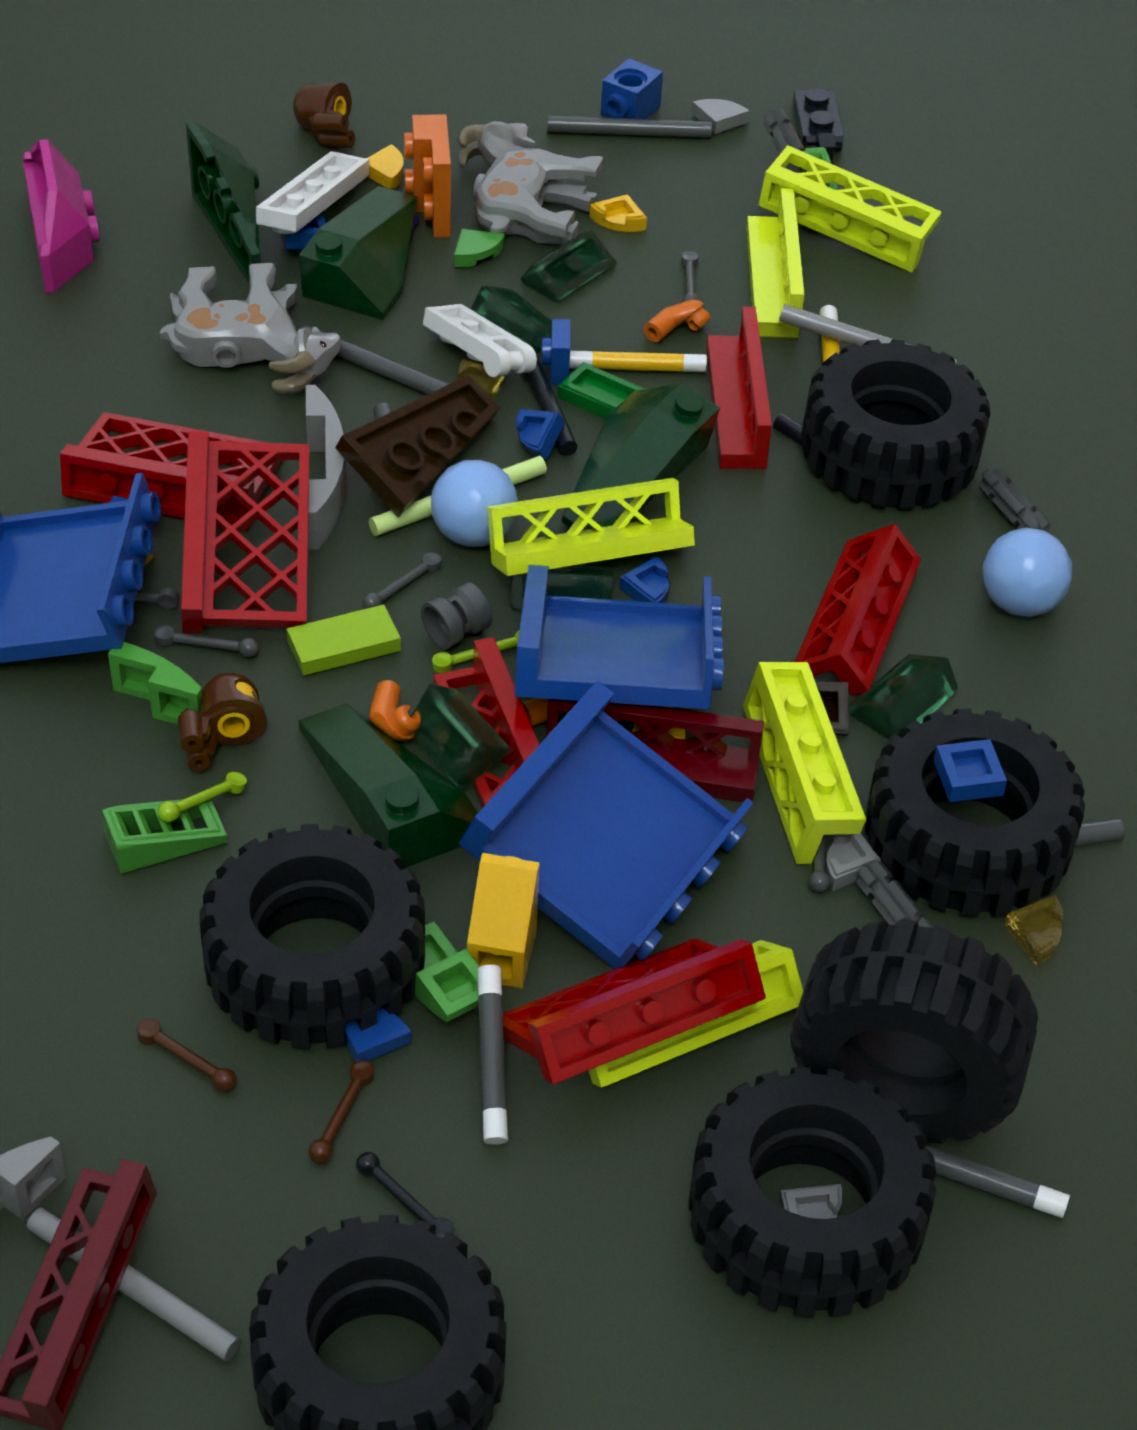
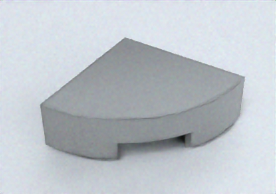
M703 99L693 102L692 114L699 121H711L714 134L748 123L749 110L740 104L721 99Z
M861 833L835 835L825 860V873L829 875L831 882L829 887L832 891L856 883V879L859 876L858 870L863 865H869L875 860L881 862L879 856L872 850V847Z
M841 1184L780 1190L779 1199L781 1207L797 1215L809 1218H837L842 1204Z

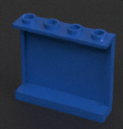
M143 473L135 474L129 498L125 501L3 517L0 512V663L122 648L127 627L131 626L134 620L133 605L137 591L143 587V569L147 556H150L152 553V535L155 524L161 520L162 515L160 499L156 492L150 491Z
M528 565L517 644L515 697L579 701L598 680L615 693L609 703L710 709L711 691L722 690L724 658H722L723 636H721L722 616L720 615L721 595H712L711 577L704 576L701 605L550 596L547 595L549 566Z
M597 680L474 817L459 845L479 861L482 853L499 856H514L522 860L540 862L538 908L610 966L617 969L625 966L633 955L642 962L664 936L655 928L662 918L671 925L675 922L693 899L685 892V889L691 882L701 888L721 863L713 856L716 850L721 847L729 853L749 828L740 820L753 805V802L747 798L735 814L730 812L607 715L604 710L615 693Z

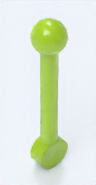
M519 631L516 632L514 637L497 641L499 650L503 651L516 647ZM474 648L453 655L447 652L435 654L432 658L433 670L437 673L449 672L452 670L453 665L472 660Z
M229 772L226 775L225 781L176 803L164 801L158 808V816L166 823L174 822L181 812L226 792L240 794L244 792L247 778L239 772Z

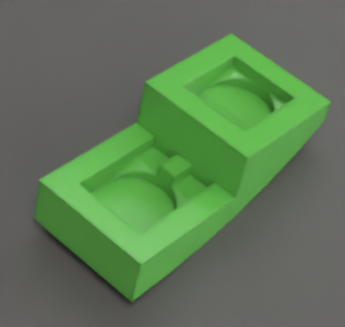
M123 642L121 649H111L109 651L108 658L113 690L150 700L152 718L178 725V717L186 708L200 713L202 688L181 668L151 651L127 642Z
M434 921L425 925V965L423 970L416 973L415 996L435 1015L448 1022L479 1006L477 977L479 965L467 949L457 952Z

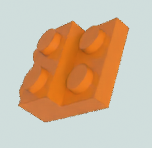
M447 114L412 115V132H404L405 159H412V169H404L405 193L418 197L416 212H424V220H432L433 237H451V159Z

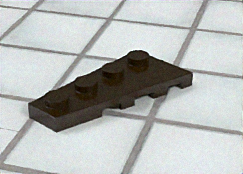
M467 375L342 435L335 448L399 518L493 420L500 407L470 375Z

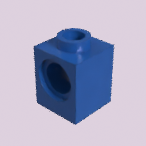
M628 58L602 80L601 116L606 118L647 119L661 106L663 71Z

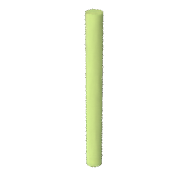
M537 456L502 470L509 475L513 485L546 474L547 467L544 459L541 456ZM431 496L414 501L399 518L392 510L369 518L368 522L371 532L374 536H379L432 516Z

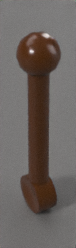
M148 1018L142 1020L137 1025L138 1038L142 1043L159 1044L212 1078L214 1086L220 1091H229L235 1086L237 1078L232 1069H219L161 1032V1026L157 1020Z
M359 1060L351 1065V1082L322 1137L313 1141L309 1147V1156L315 1163L322 1164L331 1158L333 1153L331 1144L362 1086L370 1084L374 1079V1067L371 1062Z

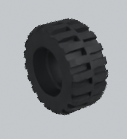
M879 339L869 340L860 347L855 343L842 349L839 354L837 352L834 353L815 371L808 392L801 432V446L803 454L818 477L823 476L825 484L835 492L839 489L845 492L846 498L857 503L860 500L871 503V507L885 509V506H895L897 511H911L917 505H921L925 509L940 503V499L947 501L954 497L963 488L968 486L974 478L989 424L990 403L979 380H974L972 371L964 364L957 365L954 357L943 351L938 354L931 351V346L920 343L917 346L907 345L905 340L892 339L890 343H881Z
M971 708L955 709L952 715H944L940 711L923 717L922 724L915 720L899 730L898 736L895 735L890 738L881 749L880 758L875 763L865 816V833L868 835L867 842L893 875L890 881H899L902 884L901 887L915 901L921 897L930 902L929 907L943 913H945L946 908L961 911L960 916L976 918L979 912H990L991 917L1010 914L1014 906L1021 911L1039 903L1040 896L1043 898L1050 895L1059 886L1061 877L1067 874L1084 817L1085 802L1083 796L1085 791L1078 773L1074 772L1075 766L1065 751L1057 752V744L1044 732L1038 735L1031 731V725L1021 719L1016 718L1014 722L1001 718L1002 713L986 710L985 714H974ZM991 739L1007 779L1004 796L972 799V801L981 802L999 810L1011 822L998 825L974 824L951 816L935 804L948 800L934 763L936 746Z
M318 824L301 825V830L287 832L286 828H281L269 832L267 840L259 843L255 838L238 849L239 857L237 859L233 856L228 857L216 870L217 878H213L207 884L202 896L203 907L200 909V933L207 985L212 988L213 999L222 1011L226 1013L231 1012V1021L244 1031L250 1033L253 1028L258 1029V1037L260 1039L277 1045L281 1039L291 1041L292 1048L310 1049L311 1043H326L327 1048L345 1045V1023L355 1020L360 1030L363 1031L377 1024L376 1010L379 1008L385 1009L390 1015L393 1013L398 1016L403 1012L402 1002L406 1004L413 999L415 995L416 973L423 970L425 965L424 898L420 895V884L414 872L408 868L405 869V861L392 849L388 848L382 851V842L365 833L360 838L353 836L350 828L333 825L332 830L318 829ZM309 918L337 920L352 926L361 933L348 944L321 953L293 952L280 948L267 940L279 928L289 923Z
M901 919L896 925H887L885 920L869 922L862 927L861 931L854 927L836 936L835 940L827 943L817 954L815 963L812 964L790 1034L791 1048L795 1055L794 1059L797 1066L811 1067V1073L826 1075L827 1069L845 1072L844 1079L859 1084L862 1078L879 1088L878 1095L887 1100L892 1096L907 1110L905 1121L908 1123L914 1120L926 1136L927 1143H943L949 1137H954L959 1142L972 1139L979 1134V1131L982 1133L988 1132L1013 1113L1019 1104L1038 1031L1036 1028L1038 1022L1037 1008L1031 998L1029 989L1019 974L1012 975L1013 969L1007 960L999 953L989 954L985 951L984 943L969 935L966 939L951 934L952 928L935 924L933 928L918 926V920Z
M793 1067L790 1069V1075L779 1076L776 1070L756 1076L755 1086L752 1088L747 1082L740 1084L727 1093L726 1104L722 1102L715 1105L707 1116L705 1130L699 1133L695 1148L688 1209L692 1212L690 1226L694 1239L701 1246L704 1245L703 1258L714 1272L719 1274L725 1270L728 1273L726 1285L739 1295L745 1296L749 1291L759 1297L757 1305L774 1312L777 1311L778 1305L795 1309L794 1317L814 1318L815 1310H828L829 1317L832 1318L851 1314L853 1303L859 1302L862 1308H869L884 1299L886 1288L889 1291L897 1289L908 1277L911 1265L917 1263L936 1195L934 1156L928 1149H925L927 1138L920 1126L914 1120L908 1123L905 1121L907 1110L892 1096L884 1100L878 1095L879 1088L862 1078L859 1084L844 1079L845 1072L827 1069L825 1075L811 1073V1067ZM784 1165H816L829 1169L849 1181L860 1193L866 1205L851 1214L837 1218L816 1219L792 1213L772 1201L760 1188L756 1179L764 1173Z
M379 1215V1222L362 1223L361 1216L340 1220L341 1229L329 1233L326 1227L305 1236L306 1247L300 1251L295 1246L291 1247L276 1261L278 1275L271 1273L265 1276L257 1292L258 1306L251 1310L249 1325L254 1390L257 1391L258 1408L266 1425L274 1427V1430L487 1429L493 1419V1405L500 1402L504 1387L507 1323L504 1321L505 1305L500 1288L491 1284V1271L481 1257L473 1255L467 1259L468 1245L451 1233H447L444 1238L436 1235V1225L419 1219H415L413 1225L399 1223V1215ZM376 1314L396 1315L412 1320L427 1329L441 1345V1349L432 1361L417 1373L398 1381L381 1384L362 1383L345 1378L327 1367L317 1356L320 1346L337 1328L354 1319Z

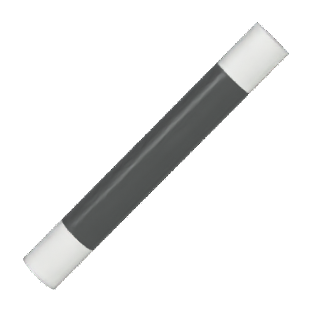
M483 965L477 969L483 1138L486 1144L499 1145L508 1142L501 967L497 965Z
M926 1145L925 1149H928L934 1156L936 1175L1063 1219L1070 1197L1069 1194Z

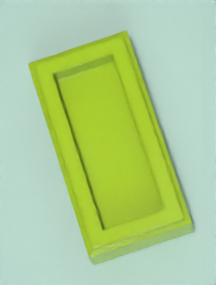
M384 604L286 628L287 642L303 676L401 651V637Z

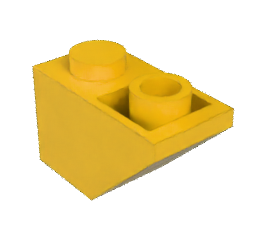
M482 853L467 939V951L479 967L483 965H497L501 967L502 985L523 989L537 935L540 862L522 860L514 856Z

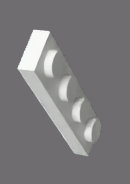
M330 151L256 206V224L272 227L273 231L281 234L298 232L369 176L370 159Z

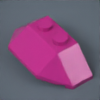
M48 139L38 140L30 147V151L24 152L22 159L45 293H51L58 290L94 261L92 243L100 242L97 218L94 214L91 190H82L79 173Z

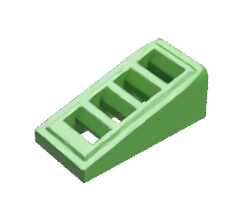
M179 799V800H169V801H173V802L176 803V802L181 801V800H183V799ZM210 799L181 812L174 822L168 823L162 821L158 816V808L164 801L126 804L102 809L105 837L120 874L228 843L227 833L212 800ZM202 817L206 828L195 829L192 820ZM181 823L183 830L173 831L172 825ZM155 830H161L160 833H151Z

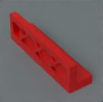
M742 307L739 336L707 335L706 355L712 403L720 407L715 423L719 469H767L772 421L756 307Z
M895 523L847 540L795 662H808L813 677L833 671L841 682H848V692L852 696L869 691L921 561L919 555ZM828 648L827 653L821 654L824 650Z
M494 637L474 641L473 667L433 675L434 689L481 808L489 802L540 745L520 697H515L514 683ZM476 685L479 694L470 703L453 696L450 690ZM473 720L494 727L495 730L488 740L466 731ZM489 757L510 766L503 779L482 770L481 767Z

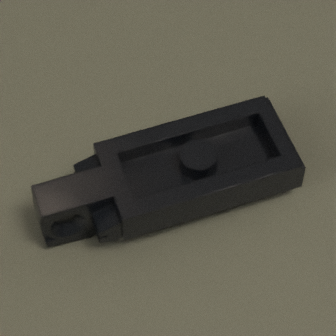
M822 88L794 90L793 109L798 135L804 148L824 147L829 155L831 164L834 165V152L842 150L844 139L834 90H824Z

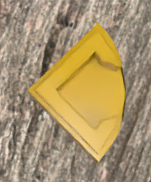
M391 144L366 158L370 159L369 176L367 177L388 189L394 190L399 186L404 171V160L401 152Z
M629 195L590 204L589 217L605 228L621 232H639L647 229V217Z

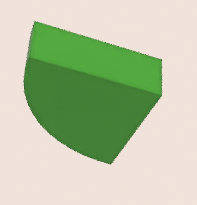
M462 229L454 254V267H474L477 265V260L492 256V259L499 256L504 248L505 234Z

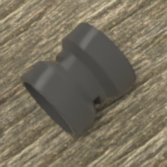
M470 582L463 583L452 589L449 597L445 599L442 597L434 598L423 604L421 608V618L427 634L438 647L444 650L461 643L465 634H478L489 628L492 624V612L486 597L476 585Z

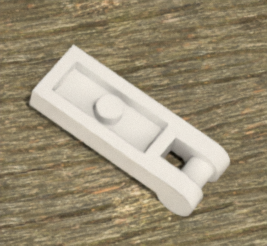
M454 304L425 308L423 325L440 335L439 338L443 342L454 344L466 351V355L469 358L483 362L484 369L489 376H505L510 370L517 374L529 373L535 369L537 357L530 345L466 306Z

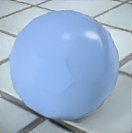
M463 460L448 467L435 483L431 495L432 517L440 532L454 543L466 547H485L490 544L487 506L518 502L517 491L509 475L497 465L483 460ZM517 516L502 518L503 536L510 530Z
M1021 528L1009 531L1000 536L986 554L982 566L983 584L991 600L998 608L1005 612L1023 617L1042 615L1054 609L1067 595L1072 582V561L1059 539L1044 530Z

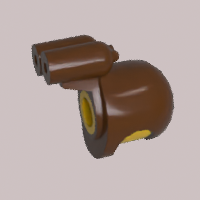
M333 82L323 85L312 83L301 87L297 91L293 102V110L297 122L303 128L311 130L315 134L317 141L324 147H353L355 134L352 130H348V117L352 107V97L348 86L345 83Z
M223 673L215 676L202 690L200 713L186 708L179 715L178 726L181 747L186 751L189 768L196 772L208 769L210 766V755L215 754L218 743L224 745L245 744L265 733L267 729L266 711L259 701V693L255 684L246 676L236 673Z

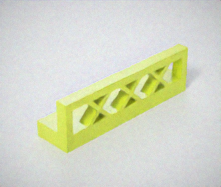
M789 145L786 146L765 172L758 206L778 214L781 188H792L795 194L797 223L911 273L919 264L925 240L939 223L942 211ZM791 163L806 170V172L795 173L786 169V166ZM834 182L844 186L845 189L835 190L826 186L825 183ZM874 199L881 202L883 206L874 207L865 203L864 200ZM913 216L924 221V223L920 227L904 220L903 217Z
M781 188L778 217H747L746 235L752 307H756L760 337L799 338L800 328L779 321L784 304L803 309L804 302L794 189Z
M674 478L487 506L491 564L506 576L527 573L528 565L549 566V569L695 546L694 526L683 521L680 517L679 481ZM665 493L666 517L647 520L638 512L650 495ZM634 497L630 504L623 500L626 498ZM615 500L625 510L613 526L601 527L591 519L604 502ZM588 504L584 511L577 507ZM569 508L579 516L567 533L555 535L545 527L557 509ZM541 512L537 519L530 515V513ZM522 515L532 523L519 541L504 543L502 518ZM633 516L639 520V522L629 523ZM587 523L594 528L583 530ZM540 531L547 535L544 537L535 538Z
M758 662L742 707L747 719L764 721L759 756L796 864H812L824 835L860 834L866 822V817L808 662Z
M763 940L752 943L766 999L588 1070L592 1084L601 1088L797 1008L803 994V987L792 949Z

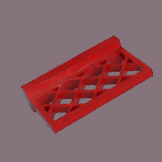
M103 412L78 446L67 444L60 452L62 495L100 503H109L114 495L128 499L135 474L143 473L150 491L156 492L160 499L162 515L185 519L187 458L170 462L168 458L184 454L187 456L188 431L203 430ZM109 431H115L126 434L109 437L107 433ZM209 432V441L267 443ZM162 440L170 442L158 446H155L154 442ZM137 446L142 448L141 450L123 453L122 451ZM219 458V466L228 463L234 466L221 470L232 481L236 480L250 468L240 458ZM283 460L275 461L267 469L275 474ZM258 475L241 490L257 503L268 483ZM218 483V493H219V492H221V491L224 489V487H222V486ZM233 496L217 508V513L231 526L249 512ZM251 523L244 530L248 531L253 523Z
M188 431L181 599L182 633L203 634V626L290 628L307 623L309 444L209 441V432ZM219 458H240L250 468L236 480L232 481L218 469ZM277 460H299V471L285 483L280 481L267 468ZM258 475L275 490L259 504L241 490ZM218 483H219L222 487H224V489H223L221 492H219V493H218ZM299 485L297 496L292 490ZM233 496L249 512L231 526L217 513V508ZM282 498L298 511V515L283 527L266 512ZM256 519H259L274 533L258 548H255L240 534L241 531ZM216 526L223 532L217 538ZM297 529L298 541L291 535ZM230 540L248 555L231 570L215 557L216 552ZM283 541L297 554V559L283 571H280L265 555ZM255 563L273 578L257 593H254L238 578ZM215 571H216L220 576H222V577H221L219 580H217L216 582H215ZM296 573L297 585L290 580V578L294 576ZM229 585L235 588L247 600L236 610L214 609V597ZM282 586L296 599V612L274 611L264 600Z
M693 938L647 956L643 962L640 960L634 961L504 1012V1040L537 1058L544 1080L554 1085L766 999L753 945L751 942L739 939L727 945L717 947Z

